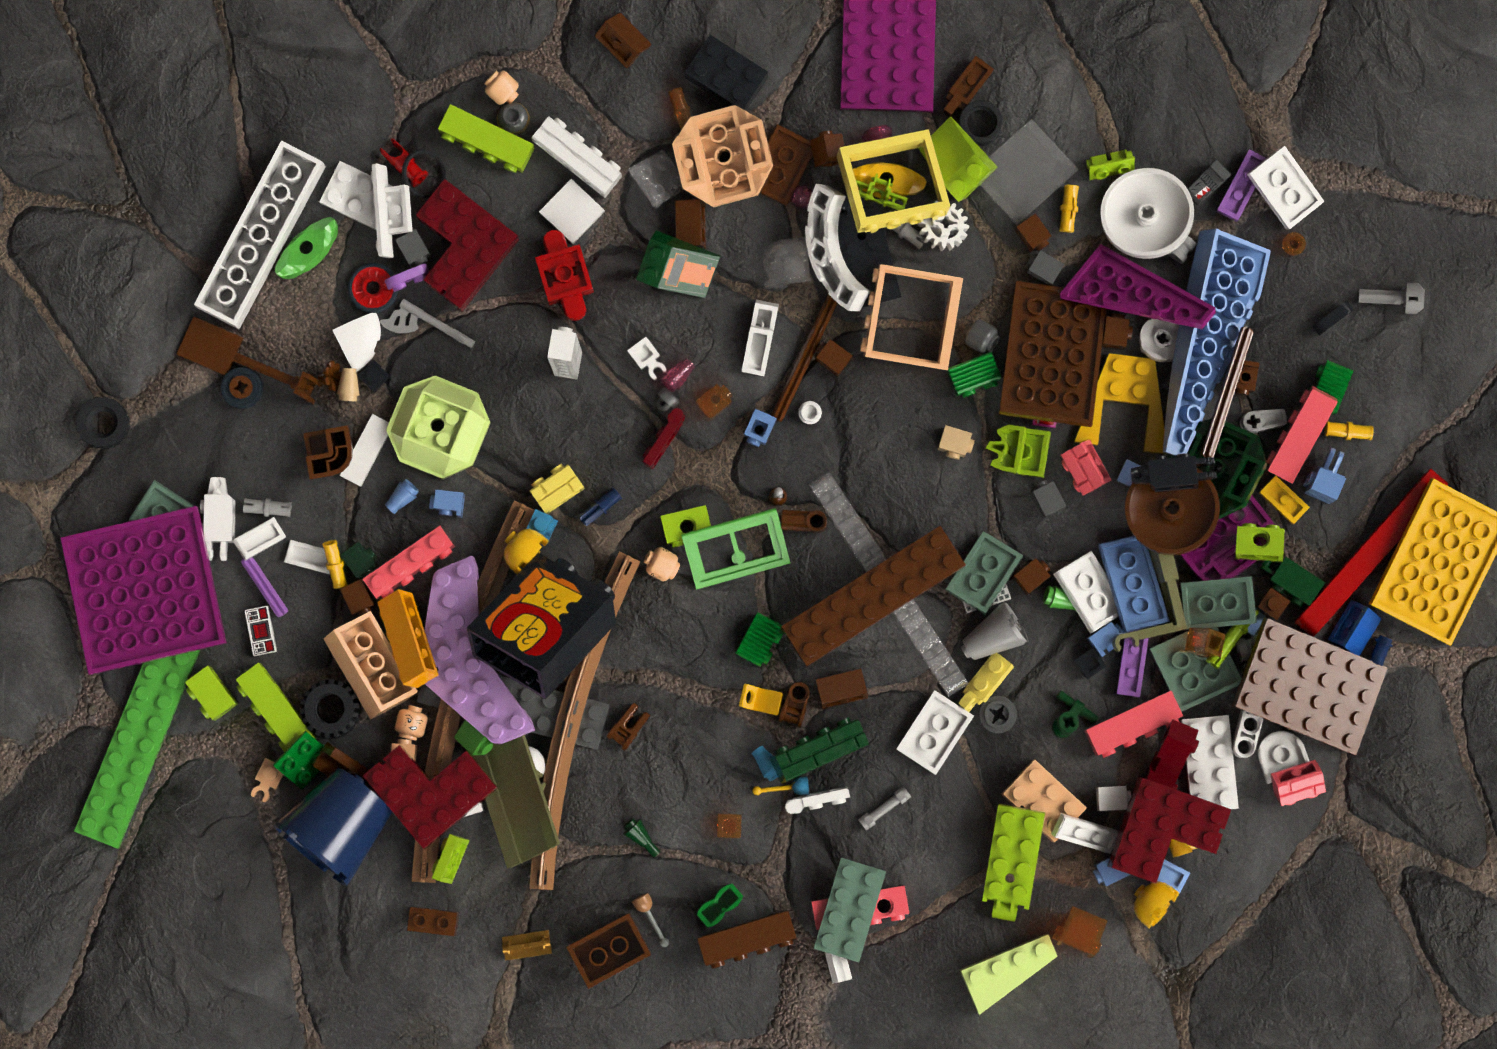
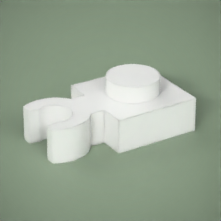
M647 337L627 350L641 370L646 366L649 368V375L653 380L657 379L653 373L655 368H660L664 373L667 372L666 367L662 363L656 362L660 354Z

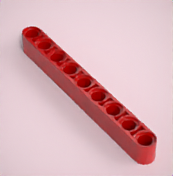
M1430 468L1320 591L1311 605L1306 607L1298 616L1295 623L1307 634L1314 637L1401 539L1430 478L1448 485L1434 470Z

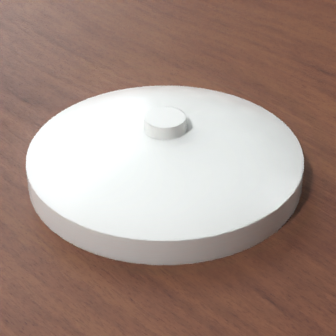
M1155 168L1132 170L1116 179L1103 197L1101 223L1104 233L1112 245L1129 256L1152 259L1167 255L1186 240L1192 229L1194 220L1192 197L1187 187L1169 172Z

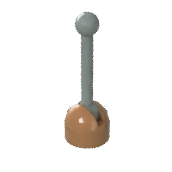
M649 893L635 898L632 901L636 910L647 914L660 938V945L667 947L669 940L664 938L650 912L652 900Z

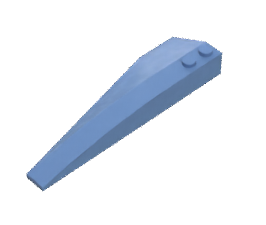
M1218 229L1200 231L1186 292L1214 306L1216 313L1203 329L1180 324L1178 328L1169 384L1163 452L1175 457L1178 454L1187 453L1196 435L1195 429L1204 418V410L1207 403L1211 402L1215 394L1213 392L1217 383H1220L1231 360L1240 329L1244 326L1246 320L1250 319L1253 313L1251 309L1261 296L1271 253L1269 249Z

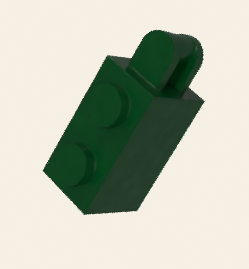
M1287 557L1283 558V562L1262 560L1258 566L1262 571L1270 575L1267 581L1272 584L1270 588L1281 595L1284 592L1291 597L1290 601L1300 608L1302 606H1310L1325 584L1324 581ZM1272 562L1278 565L1274 571L1269 569Z

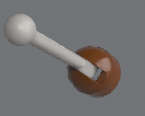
M775 487L769 492L771 504L781 506L786 502L787 493L783 488Z

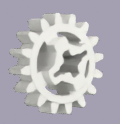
M956 203L951 205L947 215L939 217L938 220L927 218L918 223L919 227H923L919 235H926L924 243L931 241L932 249L938 245L940 251H943L946 246L950 251L954 248V245L960 246L962 240L967 237L965 232L969 229V225L964 223L968 217L961 216L963 209L956 210ZM954 233H957L956 236L948 239V236L950 234L953 235Z

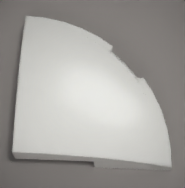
M377 313L367 314L333 329L351 368L356 369V373L359 372L372 360L375 355L374 349L377 340L380 341L381 328Z

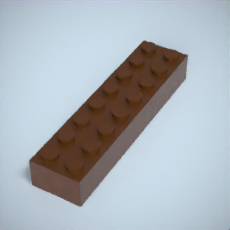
M940 525L781 626V629L805 667H808L961 570L966 564Z

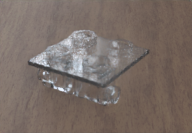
M664 150L628 169L631 174L630 177L634 178L638 184V189L643 191L642 194L647 197L650 206H653L655 209L662 206L666 200L684 191L679 172Z

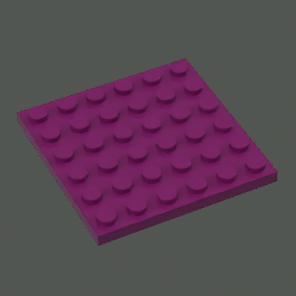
M197 506L61 537L88 675L227 644Z

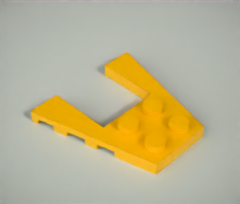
M1109 353L1097 383L1092 427L1080 426L1074 443L1080 444L1090 440L1092 445H1098L1103 400L1149 406L1143 452L1166 454L1163 452L1165 428L1156 362L1150 358Z

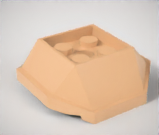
M736 105L690 117L672 143L682 188L712 207L758 196L773 167L763 121ZM723 152H730L729 160L720 162L721 154Z

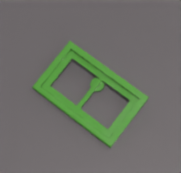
M776 508L681 534L696 590L790 564ZM767 523L775 554L744 562L745 554L738 549L734 532ZM730 534L734 549L731 559L736 565L705 573L697 542Z

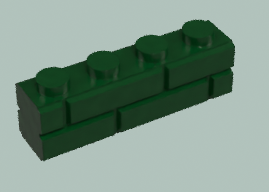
M846 718L837 723L838 728L830 731V728L826 727L816 732L818 737L810 740L806 736L795 741L797 746L791 749L786 745L775 750L776 755L771 757L770 760L776 770L780 783L783 784L869 745L859 720L851 721L850 718Z

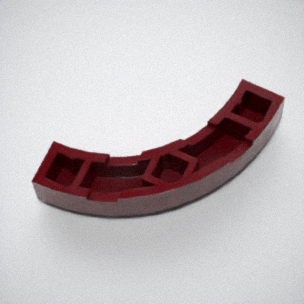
M1172 719L1162 738L1161 747L1158 752L1156 751L1144 778L1177 790L1178 785L1175 783L1190 752L1194 754L1198 747L1199 740H1196L1199 730Z

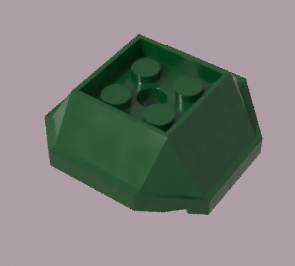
M1211 419L1199 422L1195 429L1196 435L1187 453L1190 456H1196V459L1204 458L1200 453ZM1226 421L1214 455L1215 464L1197 467L1202 472H1213L1215 467L1222 466L1221 472L1216 474L1217 478L1211 479L1219 497V519L1246 507L1267 467L1259 437ZM1168 454L1167 459L1176 457Z

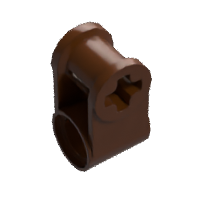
M796 682L791 685L778 722H789L797 725V728H801L810 693L806 684ZM796 686L805 688L806 695L803 699L793 697L792 690ZM787 713L797 715L798 717L787 715Z

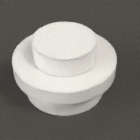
M813 401L804 402L798 411L800 420L809 425L817 423L822 414L820 406Z

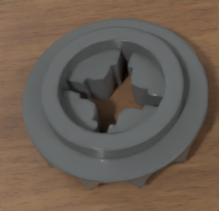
M993 696L982 704L979 716L981 724L988 731L1004 733L1015 724L1017 711L1014 704L1008 698ZM1004 706L1002 715L1007 720L998 719L993 724L994 715L989 709L997 711Z

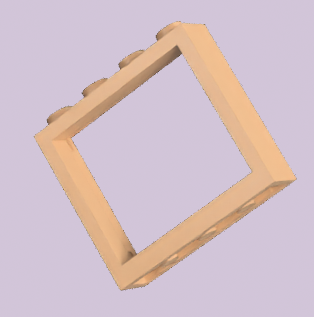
M878 264V269L874 268L872 274V282H875L874 292L870 291L868 298L871 312L870 315L866 314L864 328L868 330L866 338L863 337L861 341L860 351L864 352L863 356L948 370L963 278ZM885 273L950 283L937 361L872 351Z

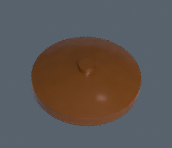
M1197 468V473H1202V471ZM1211 480L1198 481V488L1166 492H1155L1151 489L1150 485L1131 484L1125 500L1126 521L1133 536L1147 549L1163 555H1181L1199 548L1213 534L1219 519V497Z

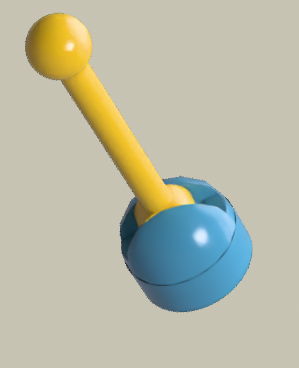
M808 777L796 778L792 785L766 788L755 786L752 792L754 795H760L763 792L793 790L797 795H809Z

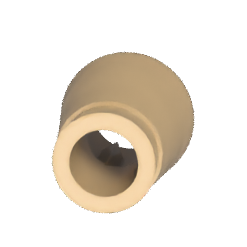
M342 368L337 390L339 400L357 401V396H360L356 369Z

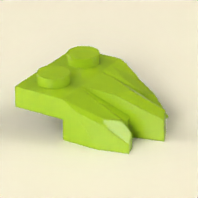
M1006 425L997 429V434L1001 437V441H990L986 449L998 454V458L992 460L990 466L1017 475L1044 478L1051 432L1015 425Z

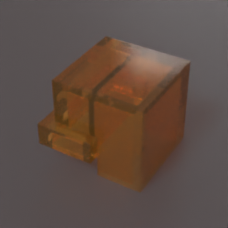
M1072 906L1065 914L1062 925H1058L1054 929L1051 939L1056 940V944L1059 946L1065 944L1087 953V957L1091 959L1100 950L1102 945L1100 940L1107 920Z

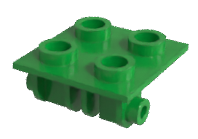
M305 731L273 766L303 790L320 772L312 766V763L324 745Z

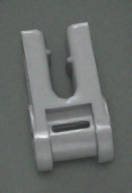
M1284 409L1251 411L1241 417L1239 427L1255 434L1283 427L1287 424V417ZM1250 417L1251 421H1256V425H1254L1253 428L1252 425H1247V421L1250 419Z

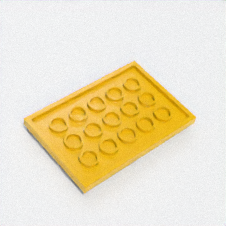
M1430 478L1369 605L1451 646L1497 554V512Z

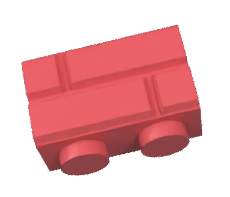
M1090 440L1084 441L1061 454L1063 468L1071 473L1074 479V488L1077 492H1081L1083 496L1112 481Z
M1316 760L1271 773L1274 794L1281 806L1293 805L1296 801L1314 798L1318 794L1326 792L1323 773Z

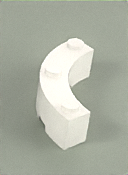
M816 184L808 204V224L805 226L806 246L812 268L818 280L829 291L828 294L839 305L848 311H860L870 290L858 282L848 269L838 240V221L846 196L828 185Z

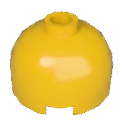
M523 529L518 533L513 531L505 539L507 543L504 549L506 564L513 572L518 574L522 570L520 567L524 568L540 553L541 544L546 546L549 540L533 529Z
M1151 882L1147 886L1142 884L1134 894L1137 897L1134 902V912L1137 918L1149 929L1151 926H1155L1167 913V908L1170 905L1169 901L1175 902L1179 892L1165 882Z

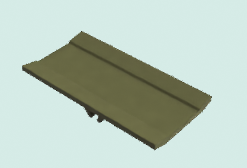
M525 735L503 744L493 743V748L486 755H472L498 786V789L489 795L485 801L507 869L522 864L558 846L560 841L543 792L546 783H540L539 778L543 777V774L535 768Z

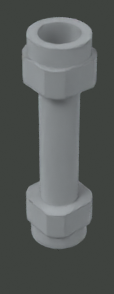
M902 786L894 792L893 797L870 814H864L858 821L867 831L876 824V820L899 803L903 804L911 796Z

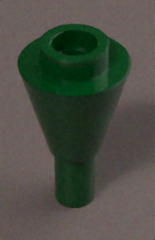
M632 818L624 825L625 831L623 835L644 847L652 857L660 853V850L652 843L640 818L637 820Z

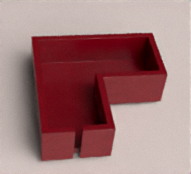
M444 179L416 214L420 222L451 245L424 278V282L439 295H444L448 302L463 312L517 244L519 237Z
M399 745L383 758L386 762L385 764L378 762L363 775L423 849L429 847L498 789V786L468 751H465L436 777L430 780L403 746Z
M1138 777L1107 867L1157 883L1171 839L1216 854L1223 836L1222 833H1219V830L1225 829L1231 809Z

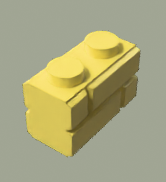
M568 464L566 466L558 465L550 471L552 473L550 477L545 480L541 477L531 484L533 488L529 491L546 514H549L585 489Z

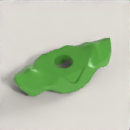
M332 217L321 219L297 234L283 250L275 267L276 275L283 279H294L318 265L328 254L337 238L338 225L336 220ZM305 241L311 242L313 245V249L309 254H303L300 251V245Z

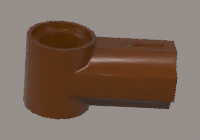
M782 510V530L813 532L817 534L827 528V518L821 511ZM815 516H820L823 519V524L819 528H814L810 524L811 519Z

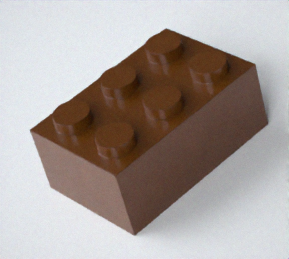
M630 912L566 947L588 989L652 955Z

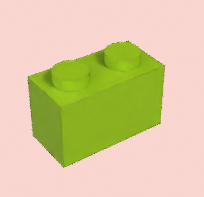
M206 666L185 682L188 686L185 690L193 700L197 699L202 706L199 709L206 719L211 717L212 720L216 721L238 705L235 698L211 666Z

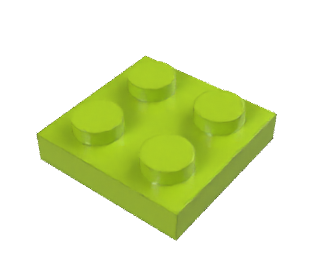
M449 834V837L443 840L440 859H437L432 867V879L449 884L453 883L470 840Z

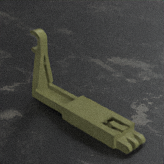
M1149 550L1170 622L1117 635L1112 642L1113 649L1116 652L1121 649L1119 644L1121 639L1130 638L1132 646L1136 648L1139 646V640L1187 629L1176 584L1179 576L1174 555H1163Z

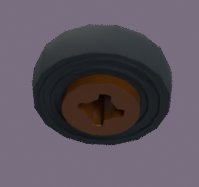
M245 367L235 368L229 371L223 378L221 393L225 401L232 407L247 409L256 405L261 399L263 382L252 369Z

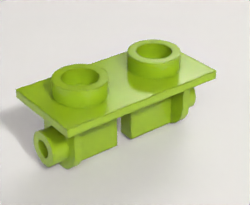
M1125 149L1110 153V161L1107 160L1106 154L1090 157L1089 160H1086V166L1089 169V180H1100L1117 174L1124 175L1135 170V157L1132 155V151Z

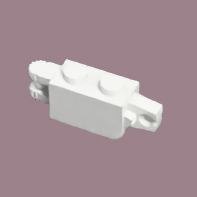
M223 477L210 478L208 494H204V500L200 502V513L204 514L202 528L209 561H212L214 555L213 543H220L221 561H226L228 543H234L233 540L235 539L236 501L228 495L226 478Z

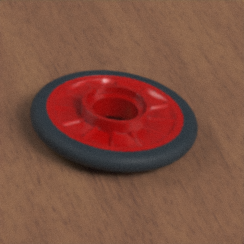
M367 263L358 267L352 273L348 282L350 300L358 309L367 313H379L388 309L396 300L398 291L394 292L393 288L388 290L385 280L395 274L390 268L380 263ZM370 282H377L380 289L376 294L367 292V285Z

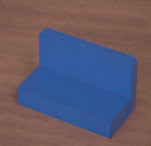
M1351 600L1328 640L1346 649L1348 652L1360 656L1379 625L1381 618L1369 607Z

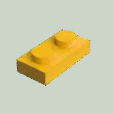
M1276 475L1259 492L1292 525L1310 508Z

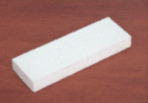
M374 414L371 415L353 449L352 461L341 472V477L360 487L362 486L388 437L386 429L389 422Z
M1061 813L1051 834L1055 838L1111 854L1119 832L1109 827Z

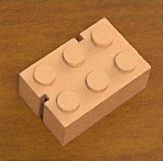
M1035 759L1001 793L1015 807L1022 805L1026 809L1045 812L1042 833L1052 842H1056L1059 839L1055 838L1051 833L1061 813L1078 818L1087 808Z

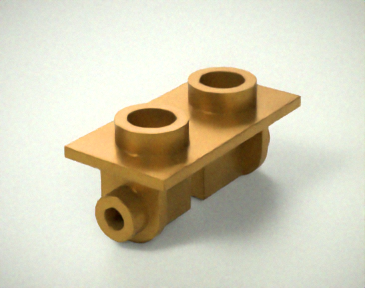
M549 930L502 937L505 961L552 954Z

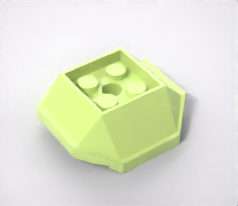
M432 376L403 388L386 431L401 463L445 479L473 466L491 422L477 392L438 376ZM436 420L444 422V428L439 432L432 430V424Z

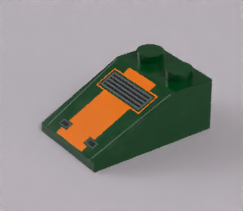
M656 230L650 238L636 280L659 289L705 298L721 256Z

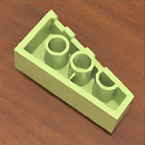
M1043 934L959 969L979 1015L1055 959L1057 954L1049 935Z

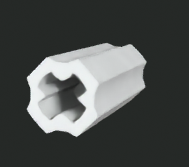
M825 952L832 983L852 979L847 959Z

